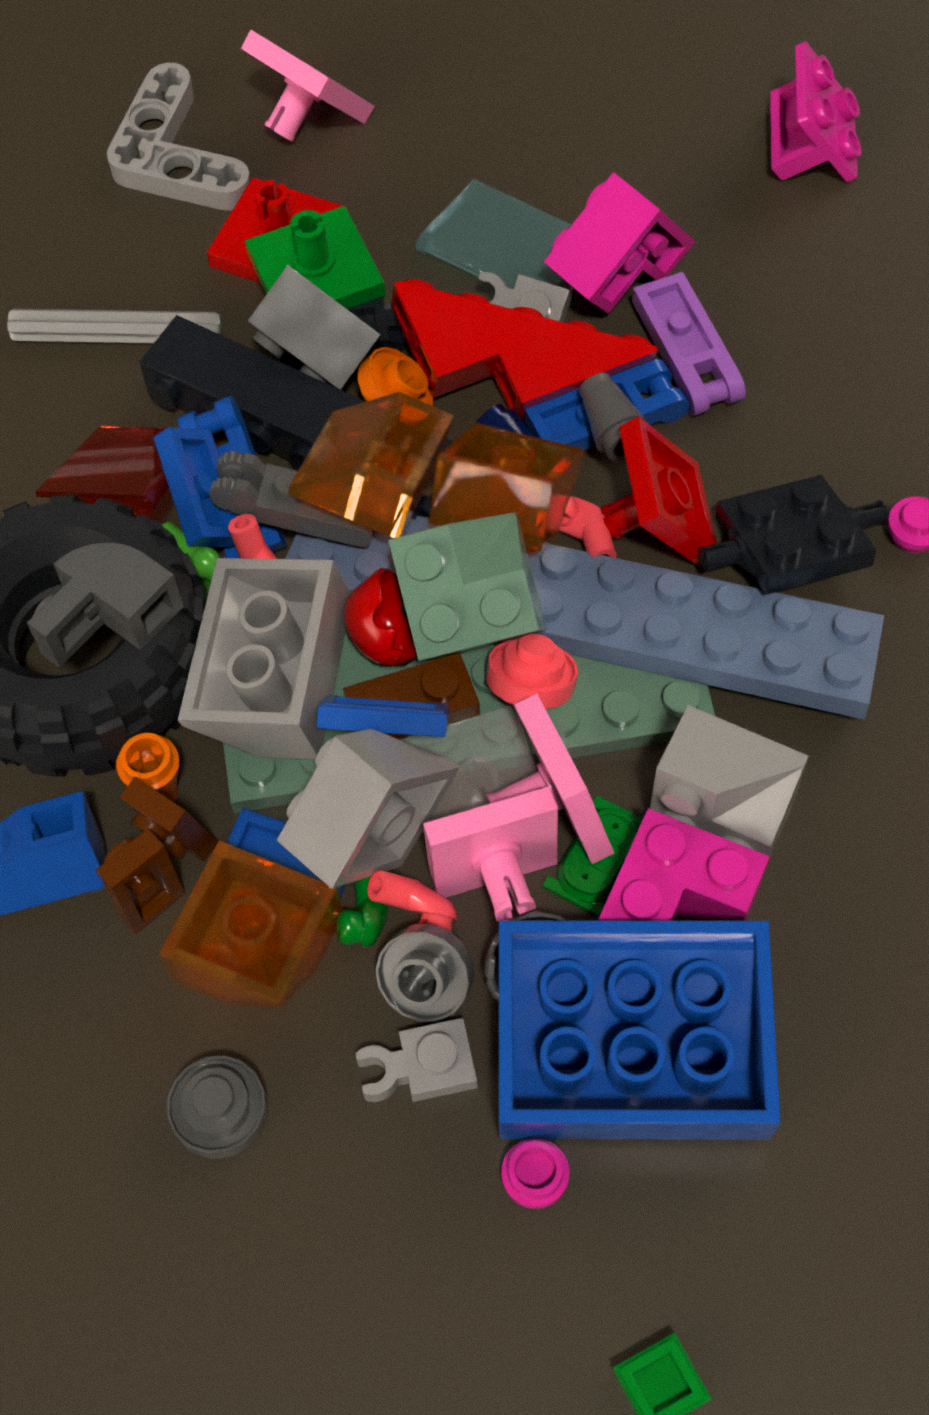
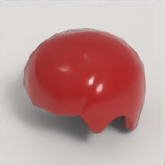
M379 568L368 576L346 598L342 610L344 625L353 644L371 661L383 666H406L417 658V653L408 617L403 612V597L397 574L384 568Z

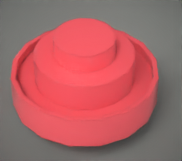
M527 634L521 638L507 640L495 646L489 654L486 668V683L495 695L514 705L537 693L545 709L555 708L569 701L575 691L578 677L577 663L570 654L555 645L550 638L540 634Z

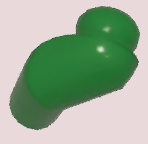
M371 876L354 882L356 911L343 910L338 915L337 938L343 945L359 943L361 948L370 947L376 943L387 923L389 915L388 905L371 901L368 897L367 888Z

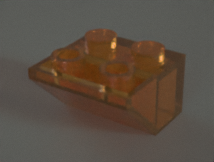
M400 392L333 411L291 482L288 494L392 538L401 537L438 466L454 415Z

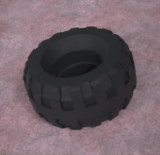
M77 494L51 495L50 503L32 507L25 501L4 509L5 517L0 519V762L5 765L11 762L16 766L24 764L31 774L65 777L69 769H82L85 776L114 770L113 762L117 760L123 745L131 737L141 733L161 735L169 727L177 730L181 725L178 717L207 601L205 591L189 554L183 553L174 535L156 520L151 521L145 515L136 516L133 508L103 497L96 499L95 504L85 503L83 498H78ZM95 543H119L140 550L174 574L184 607L142 650H139L121 637L119 643L109 655L97 664L80 672L67 675H44L23 667L27 652L35 641L27 622L34 616L36 608L44 598L50 594L57 593L63 587L54 563L67 553Z

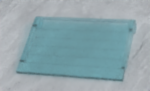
M475 179L419 235L416 242V250L423 254L428 252L479 277L481 272L494 273L511 289H514L518 274L569 289L570 291L573 286L543 262L552 251V245L556 237L564 229L571 227V224Z

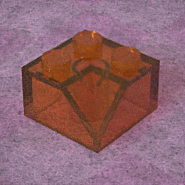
M475 423L438 455L429 523L442 526L517 512L527 553L536 550L542 552L559 531L584 459L585 449Z
M219 840L166 939L159 956L171 980L229 1005L281 1009L317 971L337 930V918L342 911L337 887L331 889L322 881Z

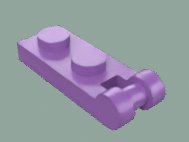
M684 272L634 287L632 303L666 366L670 370L678 388L683 391L690 403L689 410L687 411L688 414L693 417L708 412L711 404L724 401L728 405L745 399L746 389L743 378ZM711 371L716 380L703 384L699 375Z

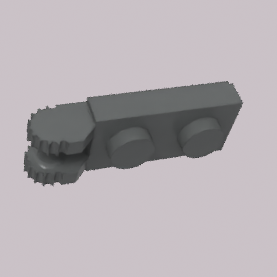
M231 450V452L225 451L224 455H220L216 466L217 474L220 477L216 481L213 480L209 491V500H212V504H215L217 508H222L224 511L228 509L230 512L240 515H254L259 523L361 548L369 547L381 491L268 463L265 466L256 455L249 453L241 454L239 451L233 452Z

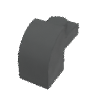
M108 542L95 543L77 548L54 563L63 587L57 593L50 594L41 601L35 610L34 616L27 622V625L41 654L60 668L103 624L139 650H142L184 605L174 574L152 558L128 545Z

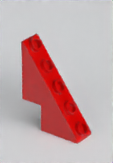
M407 279L396 282L393 286L391 308L415 361L426 374L428 389L432 398L493 375L515 424L525 420V409L580 388L587 378L595 374L607 373L609 376L654 360L658 353L656 346L651 345L649 340L638 335L627 334L619 337L599 332L596 327L583 321H569L567 323L545 318L539 311L532 308L515 307L510 309L490 304L486 298L477 294L462 293L455 295L439 291L433 285L423 280Z

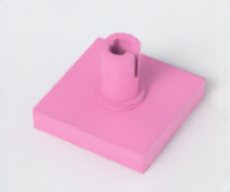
M250 30L241 47L242 50L285 76L284 81L288 84L269 120L264 125L292 142L314 100L320 102L322 99L363 124L366 123L375 107L253 30Z
M536 693L514 704L540 764L536 765L538 772L495 793L487 794L490 803L550 786L558 810L564 809L591 864L614 854L588 789L538 694Z
M550 786L423 823L429 873L434 891L447 898L486 886L495 910L494 915L498 922L513 919L511 913L513 905L508 892L511 894L518 916L535 910L536 904L530 895L523 874L557 865L558 808Z

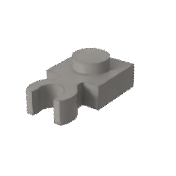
M481 272L478 277L482 283L494 286L495 296L490 301V304L510 309L528 307L539 311L545 318L564 322L573 296L569 289L518 274L514 289L508 288L506 283L494 273Z
M463 1018L399 1031L402 1050L390 1052L382 1046L370 1045L361 1048L355 1053L359 1068L379 1065L385 1069V1075L380 1081L362 1085L365 1101H383L389 1098L398 1086L405 1084L410 1086L413 1102L478 1088Z

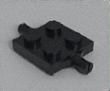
M822 475L717 501L715 519L727 535L728 541L699 547V562L706 572L714 568L736 563L755 577L765 594L778 592L873 566L876 547L863 529L886 525L889 520V512L886 504L883 505L884 502L882 500L855 508L847 507Z

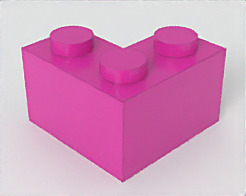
M613 172L606 182L599 184L591 192L585 209L571 227L564 229L556 237L552 245V251L543 262L585 298L609 314L643 270L655 280L667 277L696 241L657 206Z
M648 808L598 921H676L678 916L691 921H746L761 886L770 856Z

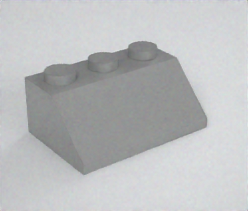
M216 559L178 717L181 726L259 757L315 760L323 746L326 729L316 728L317 709L320 702L327 695L333 696L346 631L342 610L346 598L350 595L334 560Z

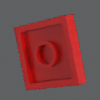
M252 177L207 251L209 267L260 283L247 255L244 240L290 225L291 218L301 211L313 210L322 214L343 205L289 189L281 182L279 185H276L274 180L263 181Z
M638 416L619 426L633 492L613 503L602 506V514L606 516L603 518L604 524L610 531V534L616 539H620L626 536L627 533L643 527L701 568L698 557L699 547L713 545L717 542L699 464Z

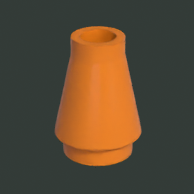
M141 733L131 737L123 745L117 757L116 768L122 782L128 786L133 778L137 777L172 802H175L178 796L177 777L179 769V754L175 745L167 738L153 733Z

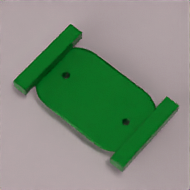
M596 795L593 803L614 854L591 864L580 840L576 836L559 864L558 880L548 875L542 884V889L599 919L605 906L600 901L609 897L643 818Z

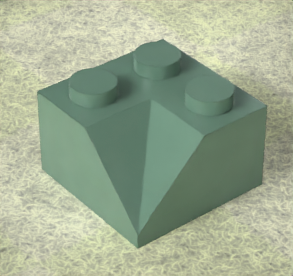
M517 512L450 523L388 540L418 661L433 660L547 630Z

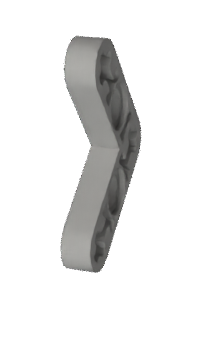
M167 62L153 67L146 75L108 147L106 155L113 179L117 184L126 188L219 210H233L251 181L247 165L234 157L172 143L194 100L192 81L189 71L178 63ZM162 92H166V94H165V100H166V102H164ZM150 119H159L164 122L159 128L154 130L139 128L142 122ZM136 146L138 147L140 159L136 158L138 154ZM180 166L193 170L190 175L181 179H173L167 176L170 170Z

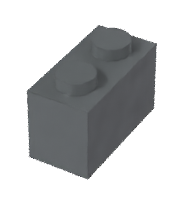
M289 265L286 266L248 320V322L259 329L253 337L259 344L279 358H281L286 350L304 363L299 371L329 385L333 384L340 390L345 387L381 337L373 328Z

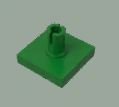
M345 206L322 214L313 210L301 211L291 218L290 225L244 240L247 255L266 295L286 266L289 265L346 309L378 297H386L384 281Z

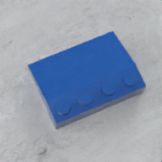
M499 921V1139L771 1140L781 1121L769 921Z

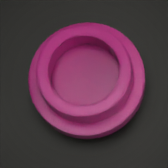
M918 496L907 497L898 501L892 507L887 526L894 543L899 548L911 553H921L929 550L928 498Z
M540 1138L525 1139L515 1144L506 1154L501 1170L502 1183L510 1198L519 1205L531 1209L545 1208L556 1203L565 1193L570 1177L569 1164L565 1154L554 1143Z

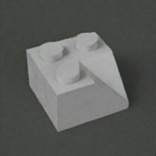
M687 705L656 768L650 809L770 856L792 810L809 756Z
M373 729L336 735L329 739L319 750L315 758L317 768L306 788L300 791L289 804L286 812L289 819L277 841L331 889L370 877L378 870L389 871L401 867L424 829L423 823L429 821L460 766L449 758Z

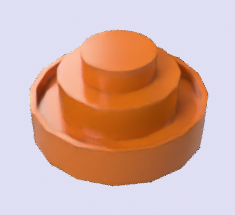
M382 347L375 349L358 367L357 380L364 401L414 424L419 423L431 411L433 398L428 389L426 374L420 365L397 349Z

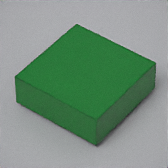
M676 1333L669 1335L612 1369L635 1415H688L709 1403L712 1399Z

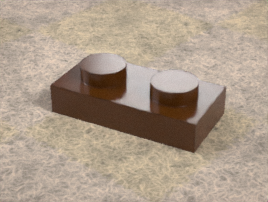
M460 652L343 688L344 696L445 703L446 706L450 707L448 725L480 715V703ZM384 733L399 740L410 736H414L406 734Z
M137 777L133 778L119 797L137 813L130 823L142 832L149 828L165 846L167 852L179 860L188 851L205 863L219 843L186 810Z
M149 828L135 839L128 838L114 846L105 857L104 864L96 869L119 916L135 934H138L185 895L165 846Z

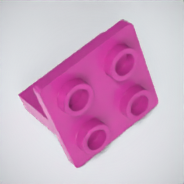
M804 41L795 46L796 79L770 92L771 168L783 181L829 160L848 183L858 178L857 157L861 155V145L856 134L855 118L860 115L859 105L852 90L848 87L843 89L837 82L828 59L824 55L817 56L810 45Z

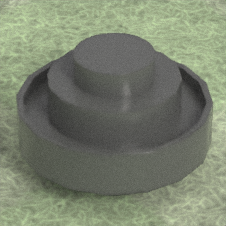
M412 924L396 932L379 953L375 969L378 988L387 1004L402 1016L419 1022L439 1021L454 1014L469 995L475 976L472 957L464 943L448 929L433 924Z
M225 1055L204 1057L188 1065L174 1080L167 1097V1119L178 1141L190 1152L209 1159L228 1158L247 1149L261 1134L268 1116L267 1095L257 1074L243 1061Z

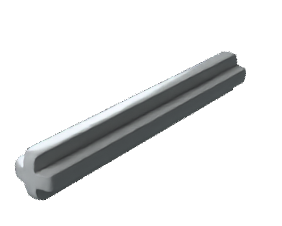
M12 309L9 311L7 321L10 338L14 341L154 344L176 315L220 335L223 332L222 319L219 313L199 311Z

